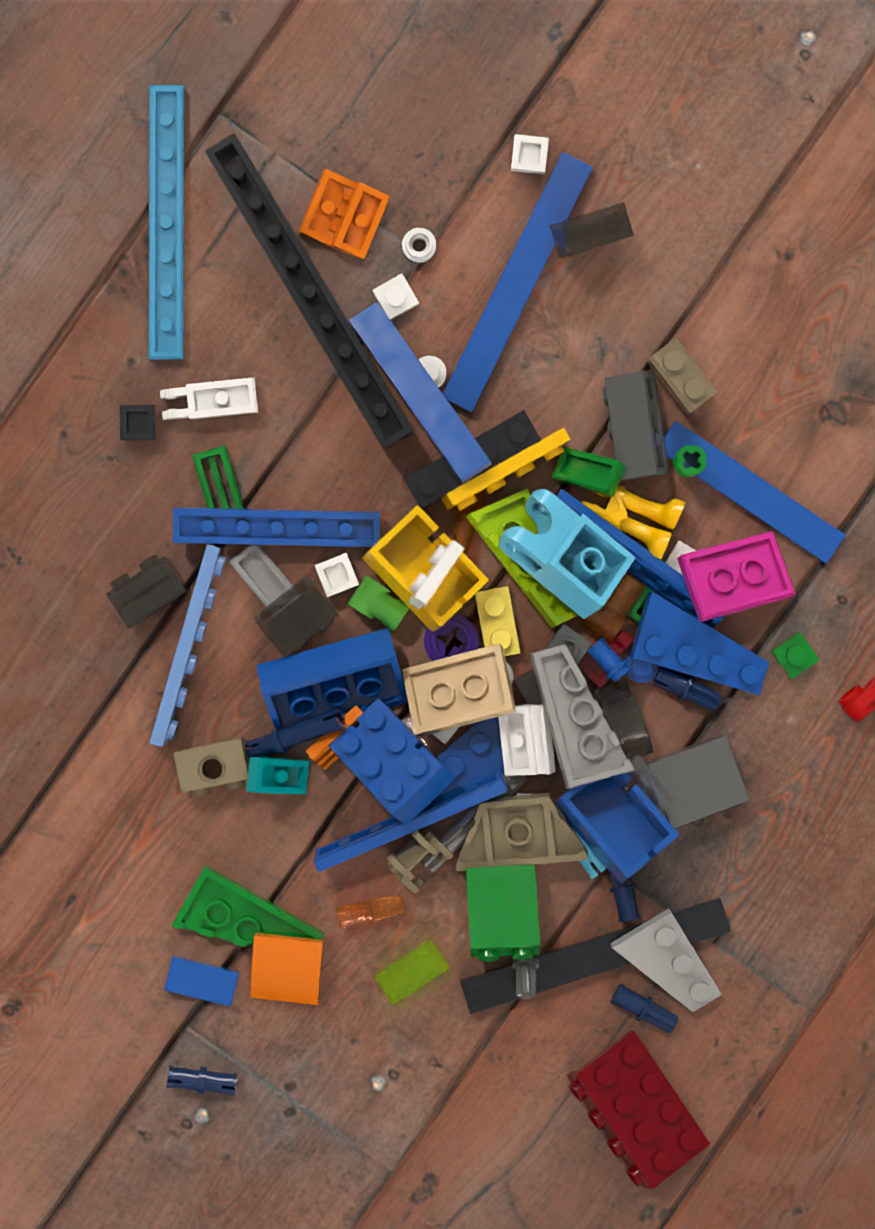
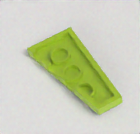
M526 488L465 517L552 628L578 616V614L507 556L499 547V539L503 533L514 526H521L538 535L537 524L526 512V502L530 497L529 490Z

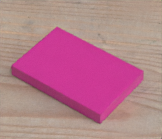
M773 531L682 554L677 558L699 622L789 599L795 595Z

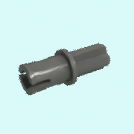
M533 954L531 959H515L512 961V967L516 971V996L524 1000H529L537 994L536 969L539 967V961L536 959V954Z

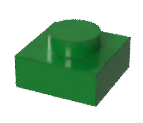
M797 632L771 650V653L789 679L795 678L819 661V658L801 632Z

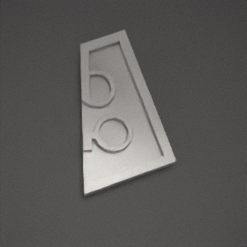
M669 908L610 943L615 951L692 1012L722 995Z

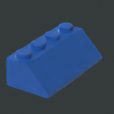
M389 628L256 665L262 695L274 728L279 726L286 728L335 708H339L343 715H345L357 705L364 712L378 698L388 707L408 702L404 679Z

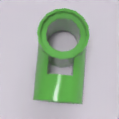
M367 575L347 603L371 620L376 617L382 621V625L393 632L409 610V607L399 598L396 600L390 596V590Z

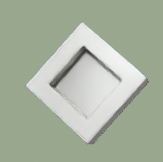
M515 134L511 171L545 174L549 138Z
M402 273L372 290L390 320L419 305L416 296Z
M347 553L315 565L327 597L359 585Z

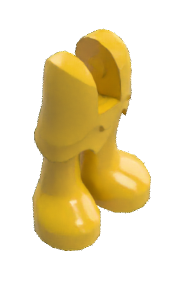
M619 485L614 497L597 493L601 497L610 499L606 510L596 504L582 501V504L617 529L644 543L648 551L660 560L663 557L672 533L627 517L626 509L673 531L685 505V501L675 498L666 504L655 503L643 499Z

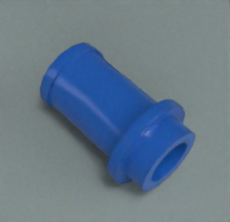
M601 638L587 651L608 674L605 677L607 679L611 678L614 682L630 669L626 665L628 661L626 659L622 661L606 643L604 638Z

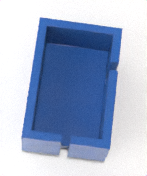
M378 698L356 719L360 723L357 728L351 724L329 746L387 811L407 826L456 778L432 754L426 745L414 735L412 730L398 715Z
M627 772L573 787L556 802L570 825L621 885L679 836V833L637 784L627 794L622 791L632 780Z

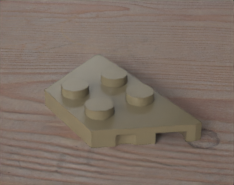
M550 793L496 797L479 803L458 857L456 871H466V868L535 865L588 860V850Z

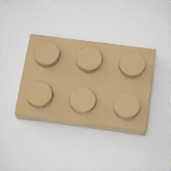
M500 643L402 669L414 735L417 737L516 712L504 649Z

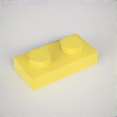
M500 587L475 593L484 647L500 643L503 646L505 656L520 654L509 587Z

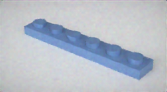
M206 545L149 742L150 744L164 747L168 740L173 741L179 724L178 721L174 720L177 707H184L188 694V689L184 688L183 685L186 675H193L198 659L197 655H193L196 641L202 643L207 628V623L202 621L205 609H212L217 593V590L212 589L215 575L221 577L226 562V557L221 556L222 548Z

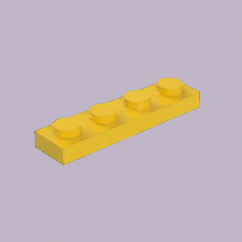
M562 428L450 491L441 500L447 510L457 505L459 511L478 501L475 495L484 489L491 494L505 486L507 483L504 478L514 472L519 478L536 468L533 462L544 456L549 461L563 453L565 450L562 445L568 442L570 437L565 428Z

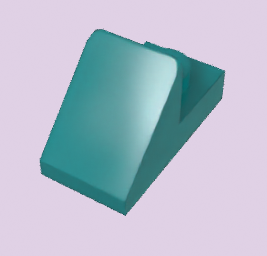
M275 756L250 757L246 791L253 793L306 795L310 761Z

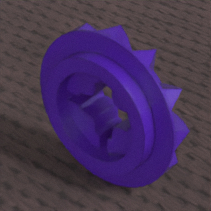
M454 614L442 627L434 632L427 628L424 635V647L432 661L478 649L479 639L474 625L461 615ZM456 626L458 627L456 631L457 639L466 646L465 648L461 646L453 647L449 651L448 656H446V644L436 637L437 634L449 636Z

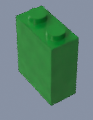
M535 865L466 868L471 958L478 957L479 961L491 962L498 960L499 956L513 955V959L527 960L533 958V954H540Z

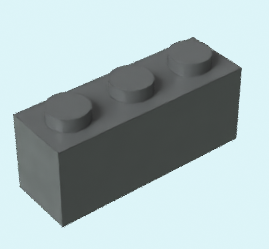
M640 371L605 378L606 386L603 388V398L605 404L609 407L608 434L610 439L613 440L615 451L612 459L621 461L626 465L621 480H634L669 474L655 372Z

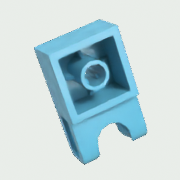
M546 489L533 491L525 507L528 515L537 524L538 535L521 526H514L503 533L499 539V547L532 577L585 619L604 606L636 557L584 514L579 516Z

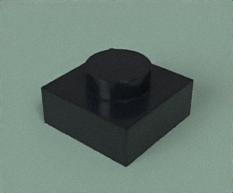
M120 405V440H156V406Z

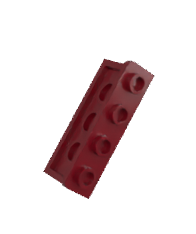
M635 1031L627 1032L579 1070L571 1071L567 1075L571 1082L568 1085L570 1091L577 1100L585 1102L590 1110L588 1113L589 1119L597 1129H603L609 1138L607 1141L609 1149L617 1158L622 1157L628 1166L626 1173L637 1187L641 1185L643 1188L653 1190L710 1145Z

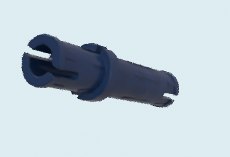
M335 708L286 728H281L280 726L273 728L271 733L246 741L245 747H252L247 749L246 753L249 758L267 757L275 753H288L291 747L345 729L346 723H340V721L345 720V717L339 708Z

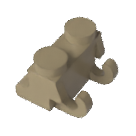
M428 827L412 832V839L401 850L395 851L387 857V866L390 871L415 894L420 890L419 887L424 882L419 877L412 881L415 875L411 870L429 852L435 857L440 851L441 854L437 858L442 863L454 856Z

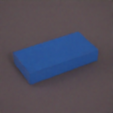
M173 955L164 990L231 1007L240 972Z

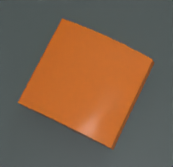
M323 169L297 233L363 260L390 196L361 182L356 183L333 171Z
M255 933L250 998L318 1005L324 940Z

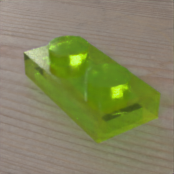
M430 938L376 973L374 978L391 1004L394 1005L448 970L450 966L433 939Z

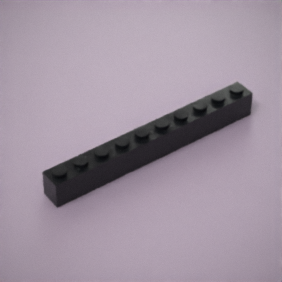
M235 133L205 150L209 161L382 449L385 451L412 435L413 430Z

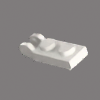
M255 378L186 384V387L160 390V398L172 400L187 396L188 408L167 409L163 411V420L183 418L192 420L259 413Z

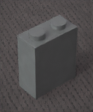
M723 734L645 762L648 769L643 772L645 782L649 791H656L660 801L654 805L674 828L750 801L727 737Z

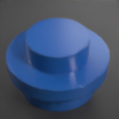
M630 654L626 657L628 661L626 665L630 668L626 674L634 682L646 683L657 675L658 665L631 658Z

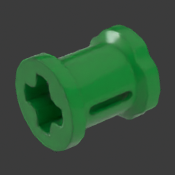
M697 445L684 446L673 457V467L682 477L689 478L698 475L707 465L706 453ZM683 454L686 456L695 454L697 458L694 463L697 468L691 466L686 469L683 466L685 463Z

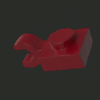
M622 629L608 645L619 655L634 639ZM586 652L577 666L597 686L602 688L609 680L605 677L608 674Z

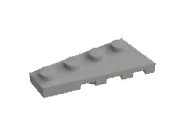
M566 644L531 653L530 658L566 788H573L635 770L630 760L626 758L614 731H611L597 700H594L586 686L587 682Z

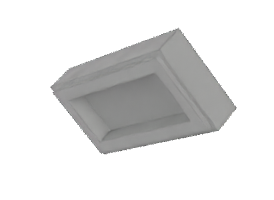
M250 544L229 561L272 615L299 594L260 545Z

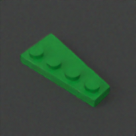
M207 865L203 868L171 925L179 929L193 930L207 937L228 940L242 947L249 946L252 948L255 933L320 940L325 933Z

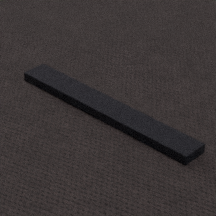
M720 898L672 912L691 944L731 932ZM647 921L536 955V959L539 961V967L536 969L537 993L630 964L627 959L612 948L610 943ZM512 963L460 980L470 1014L520 999L516 996V971L512 967Z

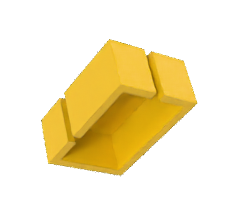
M417 505L371 548L362 559L414 614L434 632L442 627L489 579L462 552L425 606L417 609L408 602L413 595L409 588L421 572L426 575L433 566L428 561L440 544L446 547L452 541L445 533L441 534L433 542L428 539L439 527Z

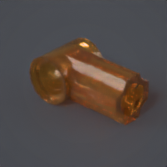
M624 574L604 606L583 619L580 625L599 638H604L609 644L621 629L626 620L624 617L645 587L629 575Z

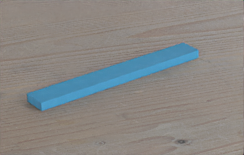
M149 85V360H184V85Z

